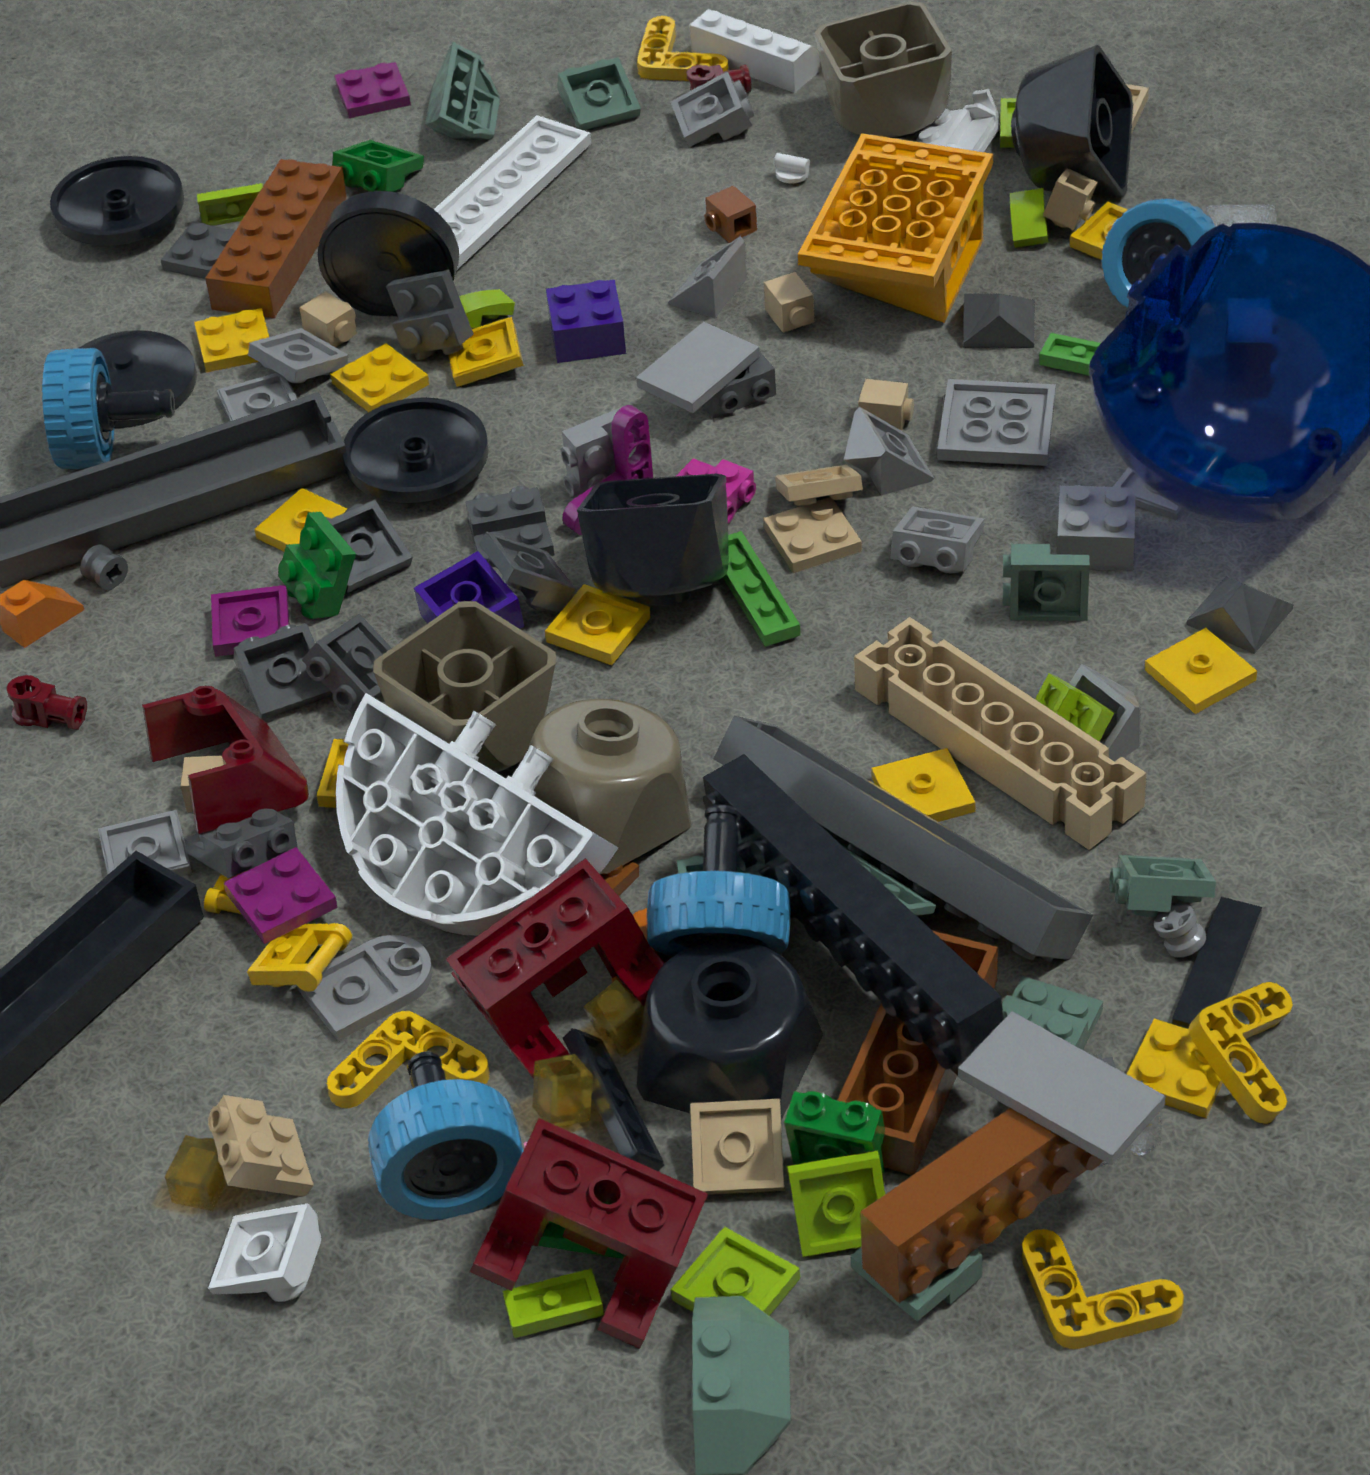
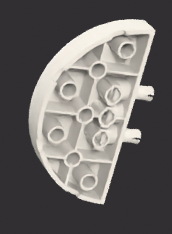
M365 693L353 716L344 740L348 744L344 765H338L336 783L337 816L345 849L348 854L353 856L359 869L358 873L366 884L390 905L432 927L446 932L462 935H480L585 858L600 874L618 850V847L535 797L536 792L533 790L553 760L547 754L530 745L512 777L508 775L507 778H504L478 762L479 757L477 754L486 738L496 726L489 719L473 711L456 741H451L449 744Z

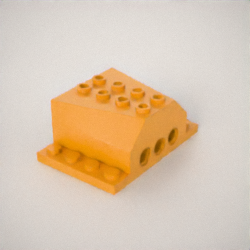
M861 133L798 252V265L810 267V273L824 281L945 323L983 242V185L993 166V154Z

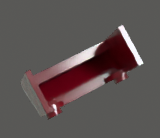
M200 686L192 692L142 705L152 762L226 742L230 744L222 753L224 765L188 775L195 826L198 834L215 830L226 823L240 822L252 817L254 812L261 809H274L279 812L299 806L307 801L309 797L307 779L268 724L222 691L212 686Z

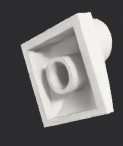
M306 1203L234 1216L208 1287L212 1294L267 1292L273 1300L278 1302L298 1297L304 1291L321 1243L316 1212Z

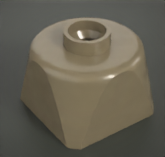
M916 1L905 2L823 24L814 32L831 109L836 121L844 129L857 135L862 133L888 138L899 137L927 127L946 109L951 86L952 49L924 3Z
M464 601L458 602L374 660L373 672L388 707L449 744L451 741H456L473 711L495 723L496 726L486 738L477 756L479 757L478 762L494 772H499L523 759L537 725L546 716L556 664V652L478 602Z
M587 699L563 705L551 711L539 722L530 745L547 754L553 760L533 790L536 792L535 797L618 847V850L600 874L610 873L619 866L630 862L691 828L680 743L671 726L658 715L641 706L625 701Z

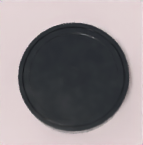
M372 191L348 198L331 212L320 238L317 256L319 268L325 282L342 301L347 302L354 309L371 316L398 317L386 286L393 280L446 270L450 271L454 282L459 264V247L455 234L449 224L427 204L401 193Z

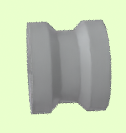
M1172 905L1170 912H1161L1154 921L1157 933L1160 937L1165 938L1164 946L1167 952L1173 957L1191 955L1198 951L1206 941V933L1203 927L1196 923L1197 916L1190 905Z

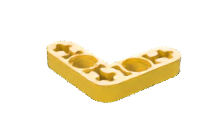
M657 16L648 21L637 57L638 74L640 77L649 80L688 81L686 72L689 68L696 65H720L723 71H729L728 59L724 55L672 52L676 38L675 21L673 18Z
M1273 982L1262 983L1204 1008L1189 1026V1035L1243 1111L1252 1120L1263 1124L1270 1123L1286 1107L1287 1099L1279 1083L1246 1039L1278 1025L1292 1009L1293 1004L1289 993L1282 986ZM1262 1002H1263L1264 1004H1269V1003L1272 1004V1005H1269V1006L1265 1007L1263 1010H1262L1261 1007H1260V1004H1261ZM1233 1009L1241 1011L1248 1018L1249 1024L1240 1022L1233 1014ZM1229 1057L1239 1060L1244 1065L1246 1073L1236 1070L1231 1065Z
M400 1011L388 1017L330 1073L327 1078V1088L331 1102L335 1106L352 1108L364 1102L407 1059L410 1060L417 1053L427 1052L431 1047L443 1046L448 1049L444 1055L440 1056L446 1080L462 1079L486 1084L490 1075L488 1061L481 1051L411 1011ZM412 1029L413 1035L407 1033L406 1031ZM374 1054H382L387 1057L385 1062L377 1066L365 1063L366 1059ZM461 1067L465 1068V1069L468 1070V1071H466V1072L463 1074V1073H462V1070H461ZM474 1067H477L476 1072L472 1071ZM355 1083V1087L351 1089L349 1086ZM342 1085L346 1086L345 1088H343L342 1090H340V1086H342Z
M1038 1229L1028 1233L1023 1240V1265L1054 1339L1065 1348L1081 1349L1166 1327L1176 1323L1182 1316L1184 1304L1183 1291L1172 1281L1165 1279L1152 1280L1086 1297L1065 1245L1058 1234L1051 1230ZM1043 1247L1045 1252H1050V1267L1045 1268L1042 1254L1035 1252L1036 1248ZM1052 1282H1062L1068 1285L1071 1291L1064 1296H1053L1046 1291L1045 1287ZM1162 1297L1165 1303H1170V1307L1163 1308L1159 1302H1155V1298ZM1138 1302L1141 1303V1310L1145 1309L1144 1315L1139 1314ZM1120 1307L1127 1310L1131 1317L1124 1322H1114L1108 1319L1105 1313L1111 1308ZM1071 1309L1073 1321L1077 1326H1081V1330L1073 1331L1070 1325H1066V1310Z

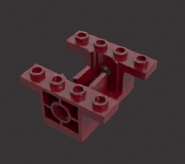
M586 858L446 958V961L453 970L451 974L458 985L537 1085L572 1060V1057L548 1027L550 1023L531 994V991L543 983L549 994L554 998L588 973L579 956L594 947L609 975L612 978L617 976L640 1005L644 1007L650 985L659 969L665 964L650 947L629 907Z
M538 1118L503 1193L470 1273L512 1291L532 1246H538L548 1221L566 1228L562 1236L563 1238L603 1256L608 1247L625 1255L613 1280L617 1285L597 1330L640 1349L659 1303L679 1265L708 1193Z

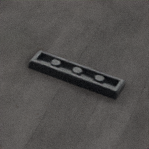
M1225 897L1220 898L1206 933V941L1199 950L1172 1017L1173 1025L1189 1029L1190 1023L1204 1008L1231 996L1262 915L1261 906Z
M571 1028L562 1039L619 1154L659 1171L664 1166V1161L603 1040L581 1030Z

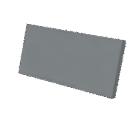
M1013 1011L958 1068V1078L1110 1165L1116 1162L1165 1106V1095Z

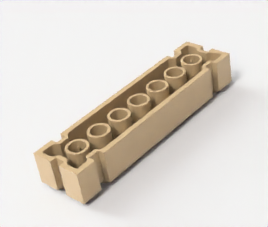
M911 617L888 632V642L883 645L876 640L854 656L855 690L876 705L888 702L889 714L940 749L947 748L952 757L1053 825L1058 821L1064 822L1065 834L1088 850L1111 834L1112 821H1119L1123 824L1145 807L1146 772L1122 756L1114 762L1109 758V748L946 640L943 639L938 644L932 641V631Z

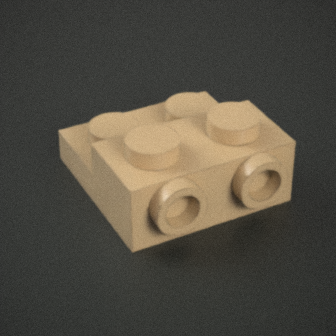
M223 1095L217 1106H214L210 1112L208 1126L213 1134L218 1151V1161L222 1165L227 1185L295 1196H306L313 1187V1182L293 1119L267 1115L263 1101Z

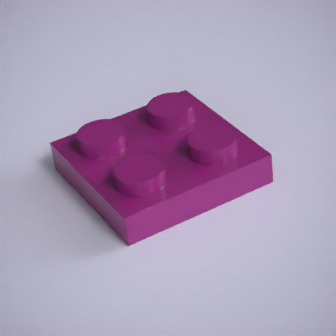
M396 62L379 63L374 67L360 70L351 69L334 75L336 87L349 119L411 105L409 93Z
M286 585L211 594L212 642L215 657L234 654V647L247 638H263L275 634L283 626L290 625Z
M297 847L224 882L226 894L264 944L338 908L335 895Z

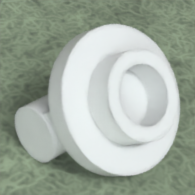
M781 153L776 154L774 165L776 166V177L780 181L794 184L808 177L809 159Z

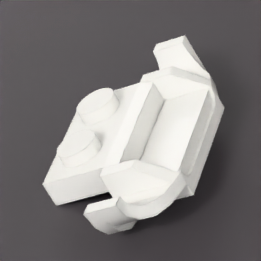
M989 89L974 91L972 94L974 104L965 105L963 109L949 111L945 109L934 122L923 129L915 142L984 152L1000 128L998 112Z

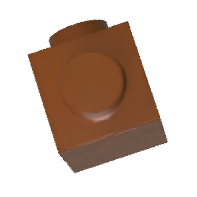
M735 186L728 187L705 198L706 213L704 214L706 225L711 231H716L727 242L731 243L739 236L744 237L757 231L756 204Z

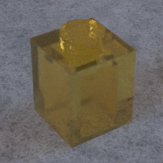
M616 979L583 1007L596 1033L622 1058L640 1044L644 1007Z
M576 1054L535 1061L532 1107L543 1120L561 1128H568L576 1123L590 1121L593 1074Z
M185 1135L165 1175L172 1203L208 1211L214 1210L227 1183L222 1165L218 1161V1151L214 1139H201Z

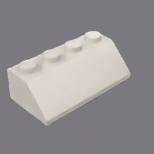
M708 9L690 24L692 53L724 55L728 59L729 69L736 70L741 65H747L750 77L796 93L822 70L818 49L771 32L768 29L754 26L743 20Z

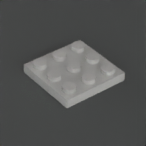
M948 379L937 447V460L1048 466L1056 384Z

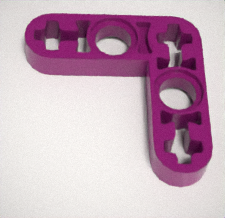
M625 405L616 412L611 424L615 472L599 483L613 480L653 478L648 417L634 406ZM636 447V449H635L634 453L632 454V456L629 457V455H630V453L632 452V450ZM593 487L568 503L562 515L563 524L579 535H582L577 509Z

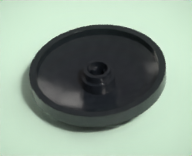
M141 156L110 157L79 167L57 184L50 198L51 213L58 230L72 240L98 246L122 245L150 237L170 225L179 215L184 204L181 179L175 170L161 161Z
M145 330L122 331L96 338L79 347L96 348L101 351L107 364L112 392L158 390L161 392L165 389H170L174 395L176 410L188 399L194 390L197 371L193 355L182 342L172 336ZM164 416L157 419L115 421L114 429L144 425Z
M423 397L390 402L365 414L350 428L345 436L346 453L342 455L345 471L349 479L362 492L377 499L390 502L418 503L445 497L472 482L485 466L489 449L484 424L474 412L452 401Z

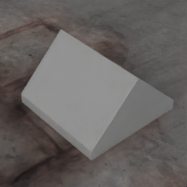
M739 236L701 262L668 303L674 307L716 318L747 280L745 241L742 237Z

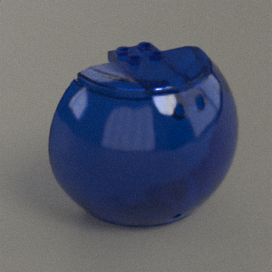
M1222 223L1204 233L1188 251L1176 245L1168 255L1162 254L1157 258L1151 268V273L1144 280L1138 279L1131 286L1127 294L1129 303L1125 318L1097 347L1090 361L1089 376L1102 425L1112 445L1125 464L1153 491L1181 508L1219 521L1264 524L1288 519H1299L1326 500L1349 477L1370 451V266L1354 253L1337 243L1304 230L1266 223H1233L1230 227ZM1215 458H1217V459L1215 460V462L1211 465V467L1208 469V471L1206 472L1207 468L1210 466V464L1212 463V461H1213Z

